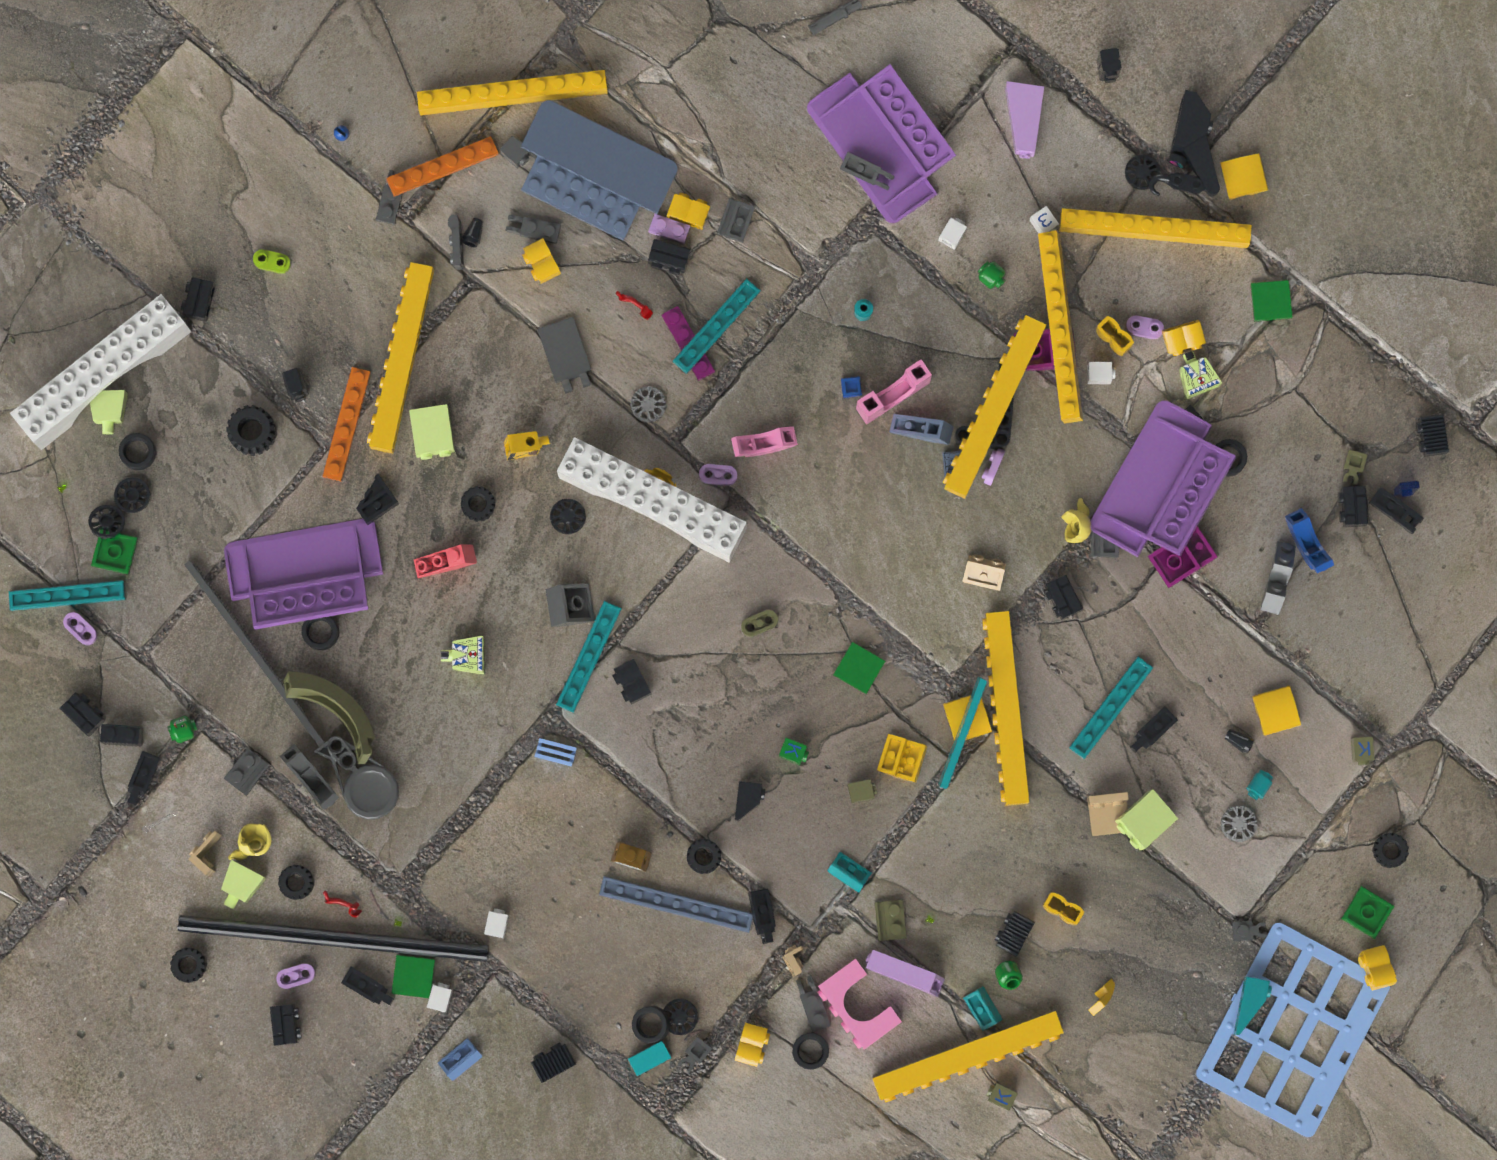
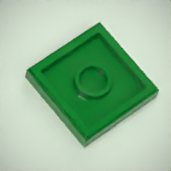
M1289 280L1250 284L1254 322L1292 319Z
M121 533L112 539H101V537H98L91 566L129 575L138 537Z
M852 642L833 676L860 692L867 694L886 661Z
M1360 886L1341 919L1369 937L1376 939L1395 906L1365 887Z
M396 955L391 994L429 998L432 990L435 960Z

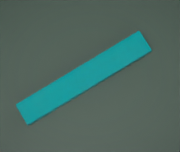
M746 278L676 356L673 363L688 374L757 297L761 290Z
M123 580L8 591L10 611L126 600Z
M607 601L603 602L556 706L572 713L575 712L622 608Z
M1138 656L1069 749L1085 759L1154 667Z
M979 676L938 783L944 789H947L987 684V680Z

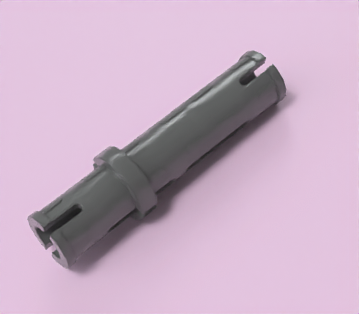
M851 0L844 5L840 4L836 10L809 24L808 28L812 35L815 36L839 20L848 18V15L862 8V5L858 0Z

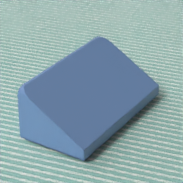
M467 1038L441 1059L438 1064L453 1081L482 1058V1055Z

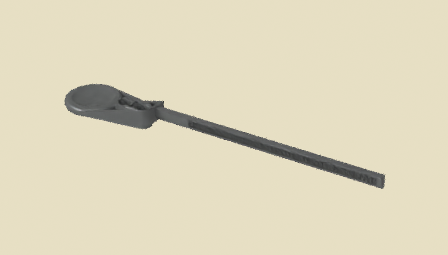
M190 560L184 564L318 744L319 748L313 752L332 760L348 809L356 816L366 820L380 819L388 815L396 806L399 798V785L395 776L370 757L368 760L374 764L363 765L357 768V757L353 753L355 747L340 737H332L327 742H324L304 715L305 711H302L303 708H300L299 702H296V699L293 700L294 698H286L284 682L281 683L282 679L279 680L280 677H277L278 674H275L274 668H271L267 659L264 660L265 657H262L263 654H260L259 648H256V645L253 646L254 642L251 643L252 640H249L250 637H247L248 634H245L244 628L241 629L242 626H239L240 623H237L236 617H233L229 608L226 609L227 606H224L225 603H222L221 597H218V594L216 595L217 592H214L215 589H212L213 586H210L204 574L201 575L202 572H199L198 566H195V563L192 564ZM341 741V749L334 751L332 748L333 743ZM351 756L353 758L352 765L345 766L344 759ZM338 763L345 770L352 771L347 777L344 786L338 769Z

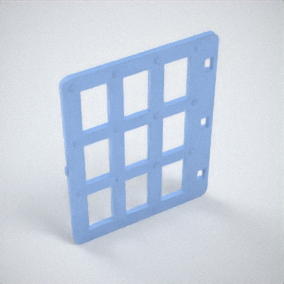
M1275 923L1269 930L1246 974L1248 977L1270 981L1269 986H1272L1271 994L1277 998L1258 1034L1245 1027L1240 1035H1235L1252 1044L1234 1081L1213 1071L1231 1035H1234L1243 987L1242 982L1237 994L1233 995L1232 1003L1196 1070V1076L1199 1080L1305 1137H1311L1320 1125L1390 986L1372 991L1370 986L1366 985V972L1360 965L1282 923ZM1281 940L1301 950L1283 987L1262 976ZM1312 956L1332 966L1314 1003L1293 993ZM1343 973L1363 983L1345 1020L1325 1010ZM1372 998L1378 1000L1373 1011L1367 1008ZM1287 1004L1308 1014L1289 1051L1269 1040ZM1319 1020L1339 1031L1321 1067L1300 1057ZM1263 1051L1283 1061L1265 1098L1244 1088ZM1344 1051L1350 1053L1345 1064L1339 1061ZM1294 1067L1314 1078L1296 1115L1275 1104ZM1316 1105L1322 1106V1109L1316 1118L1312 1115V1112Z

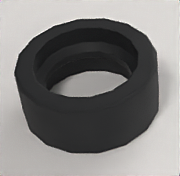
M129 434L120 442L118 448L121 461L130 469L136 471L144 470L155 461L156 447L153 441L144 434ZM134 441L144 442L149 450L147 458L139 463L130 461L126 454L128 445Z
M1225 439L1217 443L1215 446L1221 449L1233 447L1240 456L1238 465L1229 469L1226 476H1234L1241 472L1247 463L1248 457L1245 447L1233 439Z
M330 616L306 620L302 625V637L304 642L312 649L318 651L327 650L337 642L339 628ZM325 621L330 625L331 636L326 642L317 643L310 638L309 629L314 622Z
M647 1006L639 1009L632 1020V1030L635 1036L645 1043H655L663 1040L668 1035L671 1027L667 1012L657 1006ZM648 1013L657 1014L662 1021L661 1031L655 1036L646 1035L640 1026L641 1019Z
M806 1033L796 1039L792 1055L794 1061L800 1067L814 1070L820 1068L826 1062L829 1056V1047L822 1036L816 1033ZM815 1040L821 1045L822 1055L819 1060L807 1063L800 1057L799 1048L804 1041Z

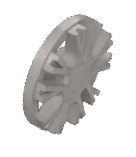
M643 387L634 393L631 399V410L640 421L654 422L665 413L666 399L657 388ZM648 390V396H643L642 392ZM651 391H655L653 397H650ZM659 394L662 399L655 400L654 398ZM637 395L641 396V397L643 398L642 401H641L639 398H637L636 396H637ZM634 401L640 402L641 405L634 407ZM656 403H663V406H656ZM642 408L639 413H636L638 409ZM655 408L662 410L659 415L654 412ZM643 412L648 413L647 419L641 417ZM649 412H653L654 418L651 419Z
M1233 806L1223 814L1221 829L1228 839L1235 842H1243L1255 834L1257 819L1249 808ZM1238 809H1241V816H1238ZM1232 810L1236 814L1234 818L1228 814ZM1245 811L1250 814L1247 818L1243 816ZM1225 817L1232 819V821H1225ZM1253 818L1252 822L1247 823V819ZM1226 824H1230L1232 827L1228 831L1224 827ZM1247 825H1254L1253 831L1248 830ZM1232 830H1235L1236 832L1231 837L1229 834ZM1243 830H1246L1249 836H1246ZM1237 832L1242 833V839L1236 838Z

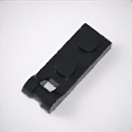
M1382 487L1378 489L1369 504L1399 524L1410 534L1415 532L1417 524L1421 523L1424 519L1420 514ZM1408 515L1412 518L1409 523L1405 520Z

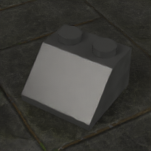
M561 584L545 589L551 627L570 626L595 621L589 584Z

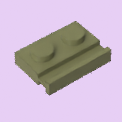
M903 900L875 902L878 941L907 939Z

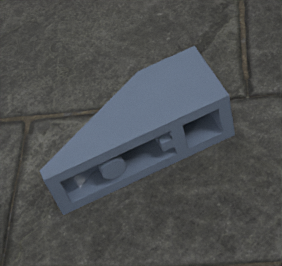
M894 414L889 432L932 443L949 445L954 426L943 420Z

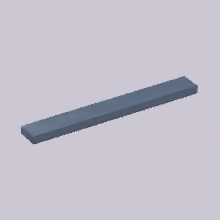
M605 876L603 877L599 892L600 896L747 933L750 932L753 920L752 913Z

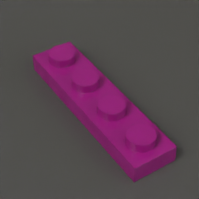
M676 306L661 316L682 351L695 335L681 310ZM706 354L692 368L698 381L715 373Z

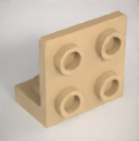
M1128 792L1089 796L1087 798L1092 836L1121 833L1117 828L1118 824L1115 820L1128 810Z
M217 831L207 833L203 838L204 843L200 847L196 846L189 855L191 857L188 859L209 877L216 871L212 869L214 865L204 856L222 837Z

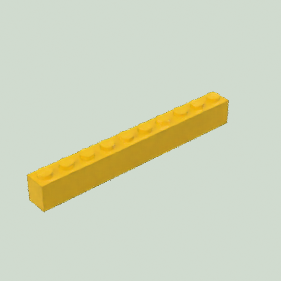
M605 70L417 91V100L420 115H430L608 94Z
M1065 208L1061 209L1059 232L1248 248L1252 225Z
M1057 230L1038 233L1061 420L1064 424L1083 421L1060 234Z
M410 262V267H406L404 278L407 279L406 285H402L400 296L403 298L401 304L398 303L396 315L399 316L397 322H394L392 327L394 338L393 341H389L388 345L390 356L389 359H385L384 363L386 373L385 377H381L380 388H382L381 396L378 395L375 406L378 409L377 413L373 414L371 425H374L373 431L369 432L367 443L370 444L369 447L373 450L394 453L434 275V268L432 266Z
M1025 315L1024 320L1019 319L1015 328L1018 330L1016 337L1011 336L1007 345L1010 347L1008 354L1003 353L999 362L1002 364L1000 371L995 370L991 379L994 381L992 388L987 387L983 396L986 398L984 405L979 404L975 413L978 415L976 422L971 421L967 430L970 433L968 439L963 438L959 447L962 450L960 456L955 455L951 464L954 467L952 473L947 472L943 481L946 484L945 490L964 499L966 498L1046 328V324Z
M1009 611L986 613L985 618H982L983 630L987 631V637H984L985 649L989 650V656L986 657L987 668L991 669V675L988 676L989 687L993 688V694L990 695L991 706L995 707V714H992L993 725H997V733H994L995 744H999V752H996L997 764L1001 763V771H998L999 783L1003 782V790H1000L1001 802H1005V806L1028 804L1029 794Z
M1054 1011L874 1077L872 1080L879 1099H884L886 1103L895 1100V1095L903 1093L905 1096L914 1093L913 1088L921 1086L924 1089L933 1086L932 1081L939 1079L941 1083L951 1079V1074L958 1073V1076L968 1073V1068L976 1066L979 1069L987 1066V1061L994 1059L995 1062L1006 1059L1005 1055L1012 1052L1013 1056L1024 1052L1023 1048L1031 1046L1032 1049L1042 1045L1041 1041L1049 1039L1050 1042L1061 1038L1060 1034L1064 1032L1057 1013Z

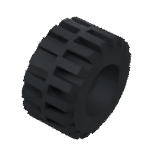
M245 405L243 409H236L237 412L230 415L232 418L228 419V427H226L227 436L236 450L245 455L255 456L257 453L259 455L263 454L262 451L264 450L268 451L270 449L269 446L274 444V438L277 435L275 432L277 430L276 425L270 414L256 405H252V407ZM253 420L260 422L262 432L258 438L245 440L241 436V429L245 423Z

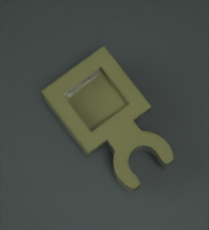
M1348 450L1343 469L1348 470V473L1344 475L1343 483H1346L1348 477H1352L1354 479L1353 485L1357 484V473H1363L1367 454Z

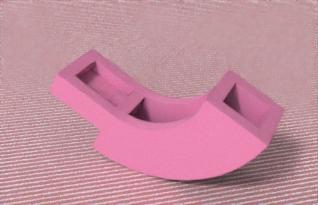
M794 426L781 427L761 434L731 438L735 457L760 456L798 445Z

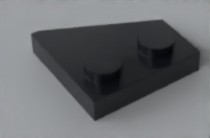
M379 474L375 475L373 484L370 489H367L364 499L360 501L356 508L367 525L399 505V502Z

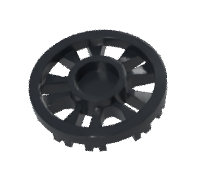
M1137 155L1127 163L1125 178L1133 188L1147 190L1149 189L1150 182L1147 178L1151 179L1153 177L1150 173L1157 172V174H1160L1159 164L1148 155ZM1147 159L1152 162L1150 165H1146ZM1136 160L1138 166H1134L1132 162ZM1156 166V168L1150 170V167ZM1130 167V168H1134V169H1136V170H1135V171H1133V170H1128V168ZM1128 174H1135L1136 177L1130 180ZM1136 179H1139L1138 184H1134ZM1145 180L1147 186H1141V181Z
M130 477L122 480L114 491V500L117 506L127 513L142 511L150 501L149 487L138 478ZM131 481H137L134 488L131 487ZM124 483L128 484V489L125 488ZM120 488L125 490L124 494H118ZM146 490L147 495L142 496L140 495L141 491ZM125 497V499L118 501V498ZM140 497H141V498L146 499V501L143 502V501H141V500H139V499H140ZM127 501V502H128L127 507H126V508L122 507L121 505H122L124 502ZM140 502L142 506L137 509L136 503ZM131 503L133 504V510H130Z
M562 499L554 504L551 509L550 521L554 529L559 533L566 535L574 534L585 524V510L576 500ZM565 502H570L569 508L565 507ZM560 504L564 508L563 511L558 507ZM574 504H576L577 506L574 510H572L571 508ZM581 509L582 514L576 515V510ZM555 510L560 512L559 516L553 515ZM558 518L561 519L560 521H557V522H555V523H554V521H553V520L558 519ZM575 518H582V522L575 520ZM573 522L579 525L575 530L572 527ZM560 523H564L562 530L557 527ZM566 524H570V531H567Z
M101 505L91 512L88 519L89 528L94 535L101 537V539H112L124 529L125 518L119 508L113 505ZM103 509H109V513L103 514ZM121 516V520H115V518ZM92 518L98 519L99 521L92 522ZM112 528L117 529L115 532L111 531ZM101 529L104 530L102 534L98 532Z
M674 999L663 1009L672 1013V1016L669 1017L673 1020L671 1025L676 1024L675 1031L671 1028L669 1030L672 1034H688L698 1023V1011L694 1004L686 999ZM676 1002H682L680 1009L676 1007ZM685 1004H689L687 1009L683 1010ZM670 1005H672L675 1008L674 1012L669 1007ZM693 1009L695 1015L689 1016L687 1014L688 1010ZM688 1017L695 1019L694 1022L687 1021ZM686 1022L692 1026L688 1030L684 1027ZM679 1025H682V1032H679Z

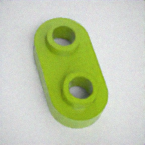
M261 249L253 255L255 266L262 270L283 274L288 272L291 267L290 259L282 253ZM260 256H265V260L259 261ZM279 260L284 261L282 266L277 265Z

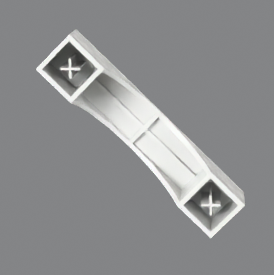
M160 294L10 414L32 442L42 450L72 427L80 412L107 386L137 365L156 356L163 355L187 336L191 330L164 296Z
M575 437L557 470L560 479L592 495L609 499L641 513L678 533L695 546L729 563L747 529V522Z

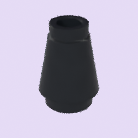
M472 219L462 236L465 245L476 248L480 244L483 227L481 219Z
M1229 729L1225 736V740L1240 752L1247 754L1255 741L1250 735Z

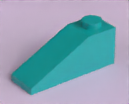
M1248 976L1244 977L1234 1035L1241 1034L1265 1003L1267 997L1270 998L1272 986H1269L1270 981Z

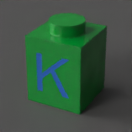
M785 738L779 757L801 765L802 761L806 762L809 751H806V745Z

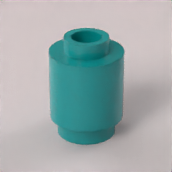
M861 299L854 306V316L859 321L869 320L873 314V305L869 300ZM864 307L867 308V310L861 311L860 308Z
M1260 770L1259 773L1254 775L1246 788L1249 791L1248 795L1256 800L1258 798L1263 799L1272 785L1273 777L1269 773Z

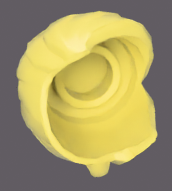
M1082 498L1078 499L1077 510L1070 509L1061 516L1068 524L1064 536L1065 540L1069 543H1081L1091 533L1090 511Z
M252 823L245 825L238 835L237 843L239 849L233 851L228 856V859L244 860L249 855L260 856L265 854L269 850L272 840L265 824Z

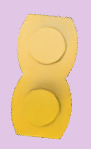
M684 193L674 194L667 218L703 230L710 210V206L707 205L708 202L702 199H697V201L689 199L690 196Z
M543 238L523 248L525 253L522 256L526 264H531L533 270L530 272L535 281L539 280L540 284L561 274Z
M1106 316L1096 327L1098 336L1103 341L1109 343L1111 349L1116 354L1123 356L1132 348L1134 344L1132 337L1126 331L1121 330L1119 324L1113 318Z
M1199 320L1162 330L1167 353L1173 354V356L1183 354V350L1191 348V350L1200 349L1202 344L1206 343Z
M1049 893L1042 905L1047 912L1059 915L1064 922L1070 925H1077L1084 914L1080 906L1067 902L1063 896L1057 893Z
M1385 945L1363 950L1359 954V965L1366 972V985L1370 986L1372 991L1392 986L1397 982Z
M745 1022L734 1060L756 1067L758 1063L762 1064L765 1052H761L763 1044L767 1045L770 1033H767L768 1029Z

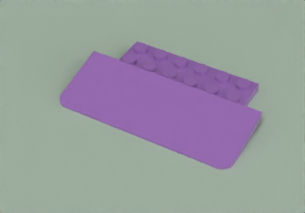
M891 64L861 86L853 75L849 73L822 91L807 105L808 113L843 161L847 152L881 167L882 170L895 176L893 180H890L880 174L877 181L883 182L890 187L888 191L855 177L886 221L897 223L938 195L927 177L957 155Z
M1169 401L1159 402L1091 518V530L1136 557L1140 555L1148 540L1181 556L1236 456L1205 441L1212 428L1211 424Z
M364 519L228 543L224 549L231 599L236 601L250 598L253 627L255 630L368 610L364 578L383 575L375 523L372 522L367 525Z

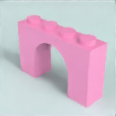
M921 359L905 369L904 375L886 389L877 394L872 391L858 400L856 410L867 425L930 384L932 374Z
M854 959L818 986L820 990L817 993L823 1001L828 1000L831 1004L829 1009L835 1017L839 1015L843 1022L840 1024L846 1033L850 1031L853 1034L854 1038L852 1041L857 1048L862 1047L865 1050L902 1021L891 1006L869 1021H858L848 1015L844 1007L845 993L852 985L867 975L859 962Z

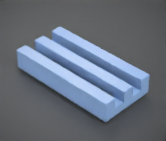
M539 738L534 757L572 767L577 748ZM542 743L572 751V753L568 754L561 751L542 747ZM540 751L567 757L570 760L568 762L540 754Z

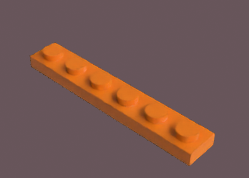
M490 136L387 177L386 180L395 197L498 155V151Z
M355 367L351 368L323 478L342 482L371 375L370 371Z

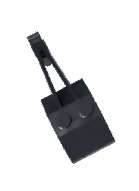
M1185 90L1170 150V153L1183 155L1196 176L1179 172L1166 175L1157 174L1149 182V189L1154 195L1160 196V193L1154 188L1155 183L1158 181L1166 183L1174 190L1193 194L1206 191L1209 196H1216L1220 190L1207 140L1212 130L1213 121L1210 120V111L1197 92Z

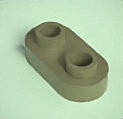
M765 610L746 618L741 624V630L747 637L757 636L774 629L778 624V616L772 610ZM765 618H772V622L767 624ZM752 624L755 628L753 631H749L747 626Z

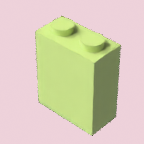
M447 404L409 410L417 458L421 457V460L431 459L433 455L446 457L455 452Z
M1152 789L1147 791L1115 822L1118 824V830L1131 839V845L1135 849L1143 850L1168 829L1178 817Z

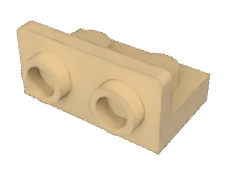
M977 554L973 556L968 555L962 582L1000 591L1006 564L998 559H984L983 556Z
M794 945L784 951L785 955L782 957L793 978L802 973L803 965L798 957H794V955L803 950L802 946L797 948Z

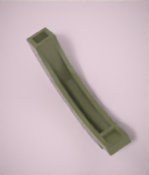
M288 671L283 681L286 698L312 701L334 713L351 734L358 764H366L369 756L372 755L371 743L375 736L370 721L360 705L347 692L326 679L308 673Z

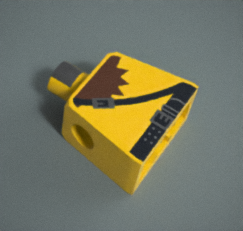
M537 431L510 434L504 440L507 460L537 455L540 448L550 446L548 435L538 437Z

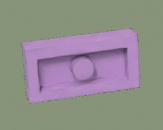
M654 214L648 232L685 244L690 225Z

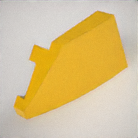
M1112 979L1094 993L1099 1000L1089 1009L1093 1016L1110 1001L1115 988V982Z

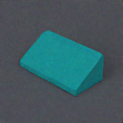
M839 852L827 870L834 877L857 892L861 891L872 874L842 852Z
M983 986L963 997L982 1031L1002 1021L1000 1013Z
M661 1041L628 1058L635 1074L639 1076L671 1059V1056L665 1044Z

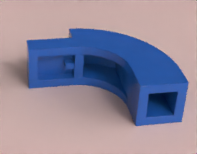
M1301 508L1286 515L1285 519L1293 540L1311 570L1314 569L1316 573H1320L1334 566L1333 559L1321 546L1312 527L1310 517Z

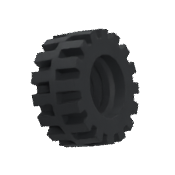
M475 486L464 492L461 498V509L467 518L475 522H482L485 519H489L494 513L495 499L488 489L482 486ZM476 496L483 497L486 501L485 508L480 512L473 511L470 507L471 500Z
M1386 833L1374 842V847L1372 848L1373 857L1381 866L1395 868L1407 860L1409 846H1407V841L1401 835ZM1392 842L1397 845L1399 852L1395 858L1390 859L1384 855L1383 847L1386 843Z
M709 839L696 840L688 848L687 862L693 871L700 874H708L719 866L721 851L713 841ZM702 848H706L712 853V860L705 865L698 863L696 860V853Z
M301 865L286 867L278 878L280 891L289 899H304L313 890L314 878L311 872ZM294 874H299L304 879L303 887L297 891L290 889L288 885L289 878Z
M182 948L172 956L170 969L173 976L179 981L192 983L202 978L206 971L207 963L200 951L194 948ZM186 957H192L196 961V969L189 974L184 973L180 967L181 961Z

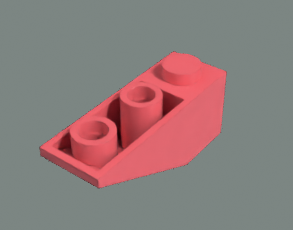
M460 544L414 559L418 578L464 568L477 563L474 547L468 544Z

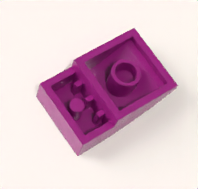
M1072 328L1074 351H1075V359H1076V366H1077L1076 348H1075V339H1074V330H1073V328ZM1050 329L1044 330L1025 371L1055 369Z
M1197 526L1181 556L1161 547L1150 554L1148 558L1167 587L1170 588L1217 559L1218 556Z

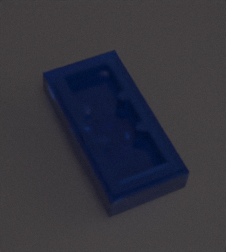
M1419 481L1401 482L1395 487L1394 496H1412L1420 488Z

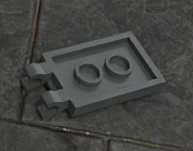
M571 317L538 328L537 330L555 383H562L565 394L573 392L569 380L578 377L581 379L583 388L590 386L587 373L592 370L574 318Z

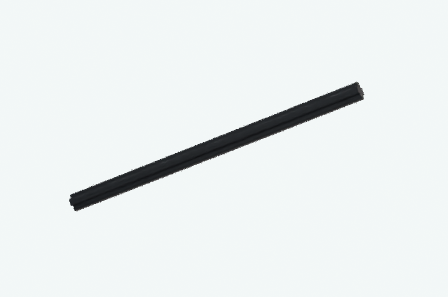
M179 915L177 931L483 962H487L489 950L488 945Z

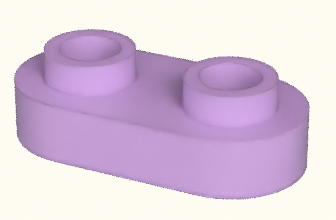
M1132 316L1126 322V330L1133 336L1158 339L1162 335L1164 325L1157 319ZM1133 322H1138V323H1139V327H1138V328L1133 327L1132 323H1133ZM1153 325L1157 326L1158 331H1152L1151 327Z
M1000 448L997 451L993 450L989 459L992 462L990 469L986 468L982 476L985 479L984 483L990 486L1005 453Z
M706 464L701 467L699 477L705 484L730 486L737 480V471L732 466ZM708 471L713 474L710 478L705 476V473ZM730 473L731 478L725 479L724 475Z
M71 612L64 617V627L80 643L92 645L97 640L96 630L81 615ZM76 619L77 625L72 626L71 621ZM88 632L91 633V637L89 639H85V634Z
M300 964L281 970L277 974L276 981L281 988H293L311 982L315 977V970L309 964ZM304 970L309 971L308 977H303L302 972ZM286 975L290 977V981L288 983L284 982V977Z

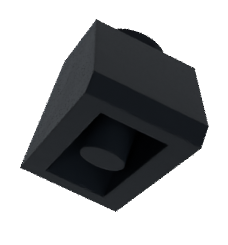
M739 781L735 821H740L760 805V800H764L765 789L762 788V784Z

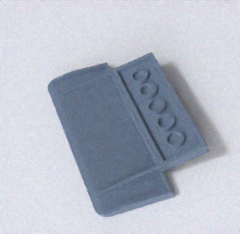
M550 100L544 101L540 105L521 145V148L537 155L521 188L522 192L622 241L640 206L658 214L677 173V165L674 161Z

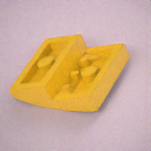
M1260 154L1239 157L1220 163L1230 200L1268 191Z
M1290 686L1252 696L1264 736L1301 725Z
M971 695L943 704L954 740ZM982 698L966 740L992 732Z
M888 734L877 771L916 783L927 746Z

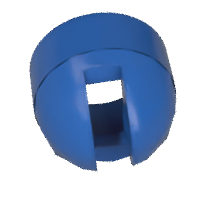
M339 125L334 129V136L338 141H345L349 137V131L347 127ZM340 129L341 131H343V132L345 133V135L343 136V135H342L341 133H339L337 130Z

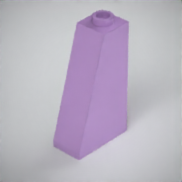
M1007 81L1005 92L1014 151L1019 157L1028 159L1030 156L1034 157L1044 86Z
M872 950V953H869L866 958V968L870 971L933 996H939L945 980L941 976Z

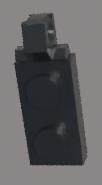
M1164 706L1134 736L1137 741L1130 748L1135 753L1142 746L1147 749L1172 727L1178 719Z
M142 751L128 784L127 792L131 793L127 801L129 804L136 806L139 798H144L145 794H147L161 761L160 757Z
M762 889L748 892L757 935H761L763 944L774 942L772 932H775L774 927H776L769 890Z
M352 966L341 984L373 1003L380 1004L383 1001L391 1006L394 998L386 994L388 989Z

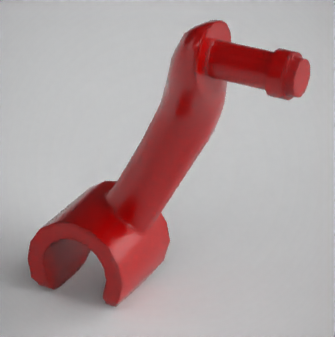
M619 291L616 292L620 301L634 304L641 309L639 314L644 319L649 320L653 312L648 306L643 305L632 296L621 294Z
M323 892L326 898L325 903L350 908L349 914L355 918L361 914L362 910L357 909L359 907L358 902L352 904L341 898H329L328 892Z

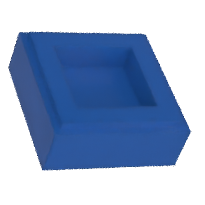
M860 376L841 379L843 398L862 396Z

